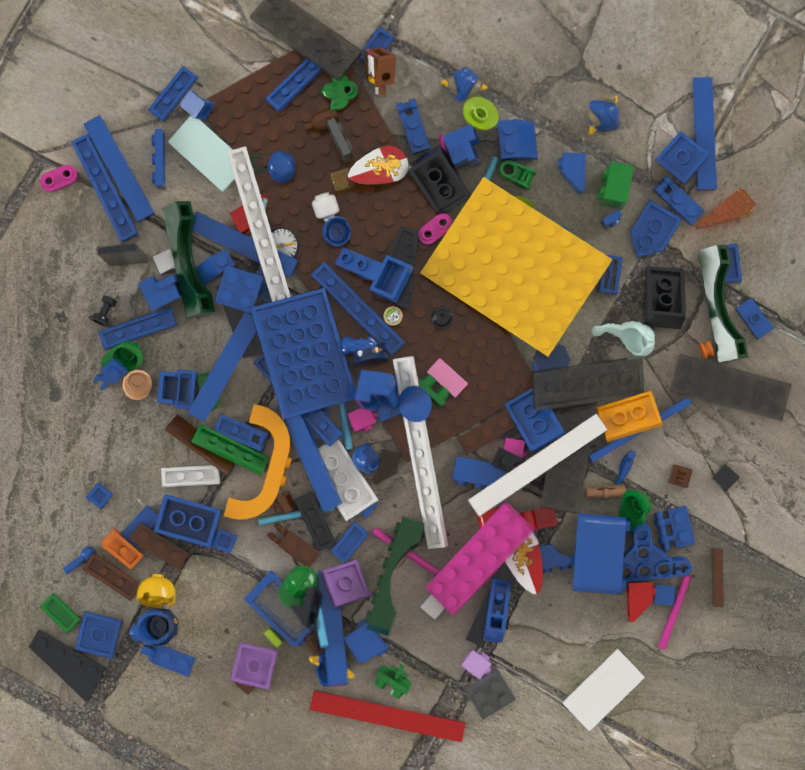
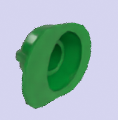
M131 341L121 342L103 356L101 365L102 367L115 357L128 369V372L138 368L143 362V354L140 351L139 343Z
M631 489L623 494L619 517H627V521H631L630 534H633L636 526L644 525L645 518L650 513L651 502L647 492H638Z
M300 565L294 567L279 589L281 603L292 609L290 605L303 606L307 587L317 588L318 577L316 572L308 566Z

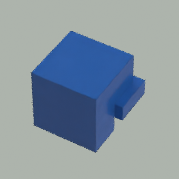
M471 124L443 136L453 164L458 169L472 164L474 167L481 164L474 147L481 142L475 128Z
M176 273L159 282L154 275L138 283L152 311L181 297V292L176 284L178 281Z
M178 369L177 373L160 371L157 402L164 405H174L173 408L189 410L195 400L197 371Z
M361 370L355 400L365 410L377 411L378 404L398 408L399 399L396 397L397 382L392 374Z
M365 619L358 623V628L343 638L360 665L375 655H378V657L383 655L389 649L388 643L384 642L379 633L366 629L368 623L364 622Z

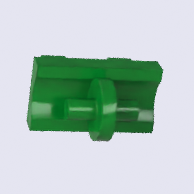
M430 374L422 380L419 379V387L423 388L439 407H442L446 403L445 400L450 392L442 386L435 393L431 387L437 380Z
M382 664L376 676L375 686L384 689L387 683L394 687L391 691L392 696L400 699L403 694L408 693L412 682L406 679L408 675L402 671L404 665L401 664L399 668L391 665L389 669Z

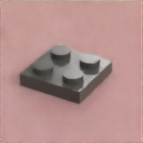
M334 118L327 121L328 130L344 163L352 161L351 154H353V148L350 141L344 139L345 135L341 123H336Z
M498 669L465 688L467 695L482 719L487 718L516 700Z

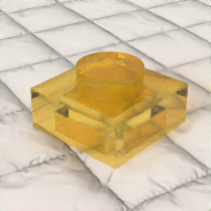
M348 168L330 173L335 192L354 187L353 183L347 179Z

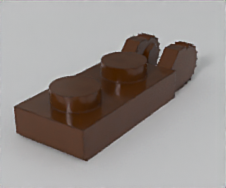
M276 522L274 527L286 536L282 541L273 533L269 532L267 536L304 566L311 567L321 553L292 531L286 530Z

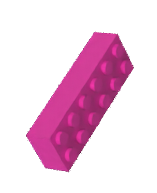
M509 503L503 504L425 589L452 616L455 615L536 529Z

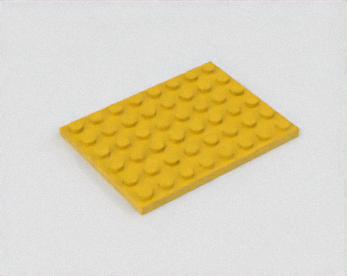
M483 177L420 273L549 357L613 260Z

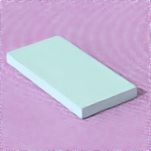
M191 115L168 143L222 192H225L235 181L227 154L228 151L233 149L200 119H195Z

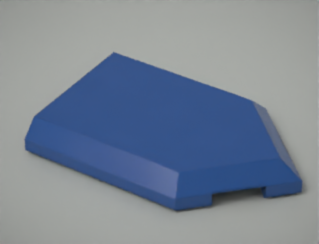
M649 200L630 231L636 257L663 252L682 218Z

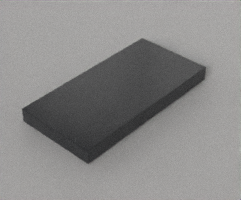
M136 243L97 248V255L109 266L148 263V256Z

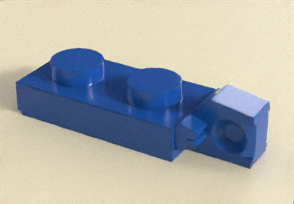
M155 644L153 648L143 645L140 652L150 656L148 661L187 677H189L196 660L195 657L161 644Z

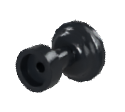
M103 295L101 301L104 304L100 312L94 313L88 318L101 326L109 328V319L106 315L110 307L116 306L117 301Z
M438 307L432 311L430 320L435 328L446 329L452 324L453 314L446 307Z

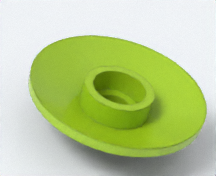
M472 97L463 106V115L466 121L475 129L487 131L496 126L499 119L498 111L489 100L483 97Z

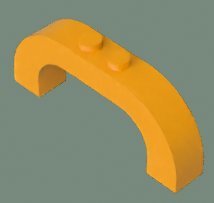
M256 404L253 405L249 423L262 426L271 432L274 438V450L262 492L256 498L249 501L228 498L224 516L228 518L251 519L265 513L276 501L281 487H285L287 477L284 476L285 470L290 468L292 458L289 457L291 437L284 421L274 411Z

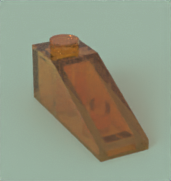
M741 187L695 227L697 229L738 220L742 216L746 219L754 212L752 208L756 203Z

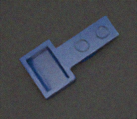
M344 247L335 262V265L350 271L365 280L373 281L370 290L376 295L397 303L414 269L410 264L386 255L383 263H380Z

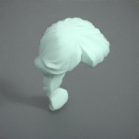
M630 321L624 322L621 325L607 323L602 326H593L591 329L593 336H601L604 332L617 336L635 356H646L654 348L655 334L649 326L641 322Z

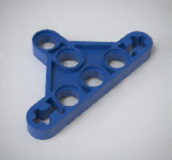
M638 525L633 530V543L624 552L623 569H630V573L627 576H623V579L627 580V582L686 576L691 572L692 565L689 559L684 556L670 557L652 542L649 528L645 525ZM639 531H647L645 538L639 539L637 537ZM640 549H648L646 556L641 557L638 555ZM681 563H685L686 566L681 570ZM666 564L669 567L666 572H659V566ZM647 566L649 567V572L647 574H640V568Z

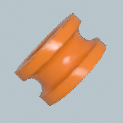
M709 340L705 341V344L699 343V349L704 359H707L708 356H714V350Z

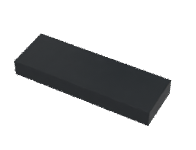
M310 491L295 498L294 501L318 551L320 552L335 545L334 536L313 492Z

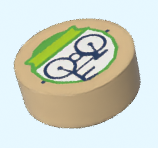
M395 306L388 307L384 312V321L390 326H396L401 323L403 318L402 311Z

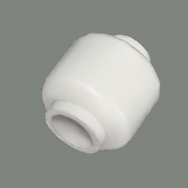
M325 192L314 196L315 200L312 201V207L316 218H324L326 222L330 218L335 217V214L339 212L335 195Z

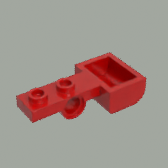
M554 506L519 513L535 529L558 525ZM500 507L489 509L480 516L477 515L479 529Z

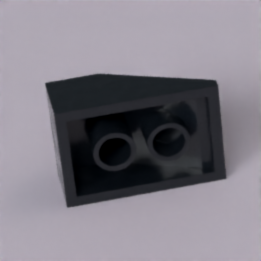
M441 144L408 165L409 173L438 215L446 213L470 198L471 195Z
M646 266L643 324L650 327L681 329L686 318L684 269Z

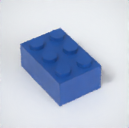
M164 494L154 532L211 548L223 510Z

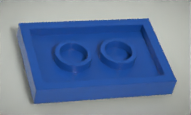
M538 385L504 404L532 453L566 434Z

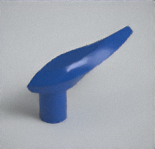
M632 450L621 461L616 484H620L632 467L633 460L636 457L635 452Z

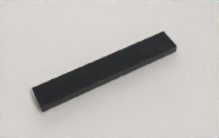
M505 562L500 567L495 578L511 581V592L516 578ZM490 589L465 638L482 648L486 643V640H483Z

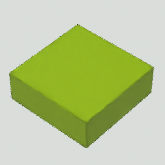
M269 628L264 633L276 648L283 643V640L272 628Z

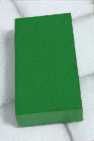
M52 593L40 606L67 634L82 620L55 593Z

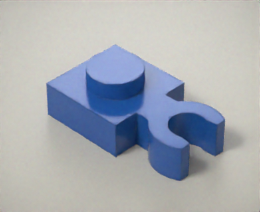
M114 357L101 368L100 372L102 374H97L94 377L93 383L99 380L103 381L100 389L104 390L109 381L114 385L128 373V369Z

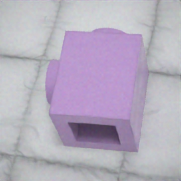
M471 649L460 663L461 666L478 679L488 675L492 670L490 668L491 663L488 661L490 657L484 652L480 651L478 653L474 649Z

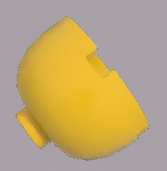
M153 574L152 577H148L140 583L136 601L139 602L141 600V605L161 608L162 604L167 603L168 607L175 605L176 590L173 583L164 578V575Z

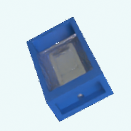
M271 570L244 600L294 648L297 644L301 647L306 641V635L311 630L302 625L292 609L285 607L281 603L279 589L283 580Z

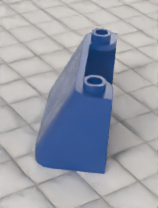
M578 514L573 591L622 595V591H626L627 580L623 579L624 547L626 533H630L631 521H627V517Z

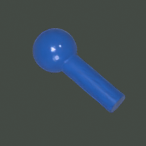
M90 546L85 547L78 558L63 568L65 573L69 574L82 563L87 562L91 555L96 553V550Z

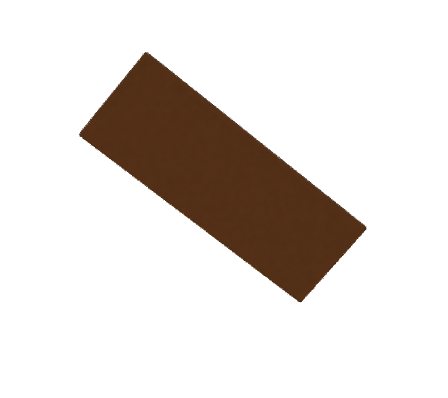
M329 30L207 98V100H211L215 104L208 118L218 136L233 150L246 146L249 159L250 155L268 153V155L254 158L256 169L268 167V161L275 151L288 153L294 158L296 173L294 178L287 183H277L270 176L268 170L255 173L253 165L252 169L260 194L268 196L265 212L272 230L278 227H285L292 230L297 236L299 249L295 259L299 261L295 270L308 292L322 289L311 277V274L325 262L383 321L384 312L388 307L395 306L402 311L403 318L401 323L396 326H388L405 344L393 356L386 351L389 356L388 362L354 366L352 365L355 359L354 354H345L358 379L360 378L361 370L387 373L393 376L395 375L393 359L413 356L418 380L428 375L427 371L441 358L468 383L456 398L449 393L445 400L446 403L442 407H439L431 399L433 406L429 416L425 419L430 449L505 407V403L538 385L506 329L420 273L443 237L432 245H424L418 238L410 311L374 298L375 293L370 290L373 281L365 280L335 265L343 247L383 263L386 255H390L401 225L419 232L424 225L438 214L409 171L401 180L382 185H359L347 179V174L351 167L373 150L388 145L398 149L400 147L332 31ZM318 47L321 48L332 58L333 62L278 113L266 102L265 98ZM334 73L346 75L349 81H353L358 86L357 96L349 100L348 105L344 109L336 111L339 118L336 123H341L345 135L344 139H348L353 148V154H351L352 161L344 163L328 128L306 131L304 124L311 122L315 114L326 109L331 110L332 99L325 97L321 90L326 84L333 82L332 75ZM351 87L346 89V93L351 91ZM325 192L335 195L339 206V212L335 214V217L339 216L347 219V223L351 227L350 239L346 244L335 247L329 245L323 238L324 218H316L312 207V201L315 200L314 196ZM441 220L439 224L441 226H445L444 222ZM430 232L424 233V236L426 238H429L432 235ZM326 292L340 341L344 337H351L352 339L363 338L364 340H367V337H371L375 340ZM446 307L452 312L453 321L448 328L438 329L432 325L430 316L435 308ZM436 381L431 389L436 393L442 386ZM400 414L383 421L404 459L407 462L411 461L403 415Z

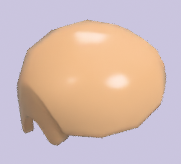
M138 369L128 372L123 380L125 394L133 400H141L149 395L152 388V380L149 374L144 370Z

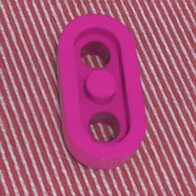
M64 165L42 175L40 185L47 192H55L74 184L78 179V173L74 167ZM69 171L70 176L64 177V173ZM48 179H52V183L50 185H47L46 183Z
M447 214L437 215L419 230V241L424 245L435 243L451 227V217ZM445 220L447 224L441 226L439 222ZM430 232L432 235L431 237L426 238L424 236V233Z

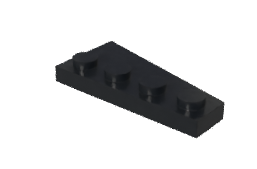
M401 225L389 256L410 264L415 269L419 232ZM414 269L397 303L376 294L374 298L410 311Z
M40 629L29 645V648L85 702L89 700L105 672L106 666Z

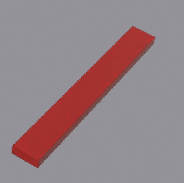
M316 690L313 691L310 710L457 742H462L466 724L462 721Z

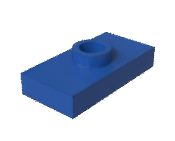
M752 297L735 309L757 340L774 329Z

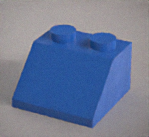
M519 119L497 121L496 129L500 163L508 160L513 162L538 160L534 122Z

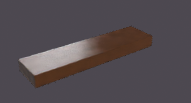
M178 414L166 426L165 431L227 475L236 465L192 443L191 441L197 428Z

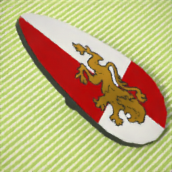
M391 145L382 146L358 160L349 170L347 179L352 183L365 186L397 182L404 178L408 172L409 164L407 157L397 147Z
M532 533L506 561V564L517 581L527 591L537 594L540 592L543 584V562L538 539Z

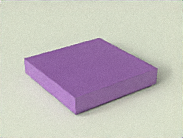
M357 560L320 572L334 608L368 598L371 595Z
M240 642L230 681L269 690L278 651Z

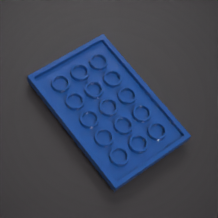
M325 288L250 308L283 420L355 400V387L345 354L341 348L340 337Z

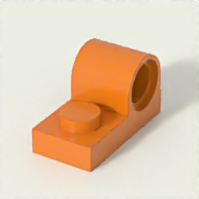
M115 528L101 541L102 547L130 570L144 556Z

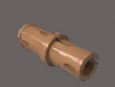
M603 485L602 487H586V500L597 498L608 500V498L623 497L625 486Z

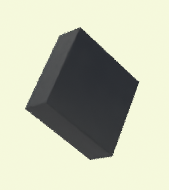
M726 464L712 477L725 491L740 478Z

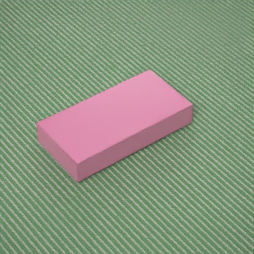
M441 358L427 371L454 398L468 385Z

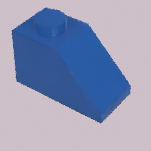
M563 152L561 158H558V169H561V176L579 195H583L585 191L586 153Z
M224 249L206 259L196 267V270L203 284L207 285L223 276L226 265L234 268L237 267L228 250Z

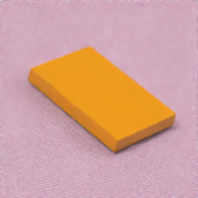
M652 390L596 407L600 420L607 428L604 432L607 443L663 426Z

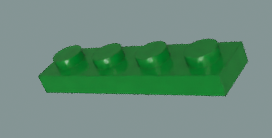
M202 424L199 425L191 441L260 476L270 458Z

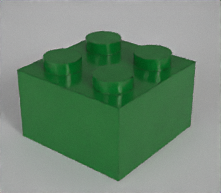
M611 161L609 166L605 167L601 177L604 185L602 184L597 197L600 200V206L619 210L623 209L628 199L634 170L633 165Z

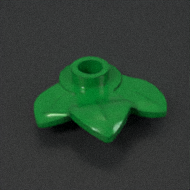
M334 73L332 75L333 82L326 84L321 90L325 97L332 99L331 110L335 109V111L344 109L348 105L349 100L354 99L358 94V86L353 81H349L347 76L342 73ZM351 87V91L346 93V89Z

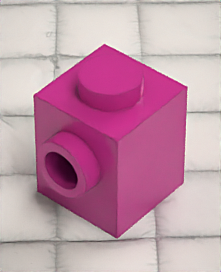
M362 408L347 414L355 432L360 430L367 432L373 429V425L376 424L375 419L378 418L376 411Z
M505 438L503 449L526 460L527 450L524 449L525 441ZM515 462L513 467H516L519 463Z

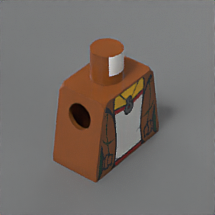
M381 47L364 49L366 79L375 85V94L384 95L386 94V85L394 84L396 55Z

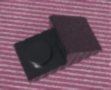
M307 587L303 599L304 605H290L303 626L311 631H315L323 593L314 587Z

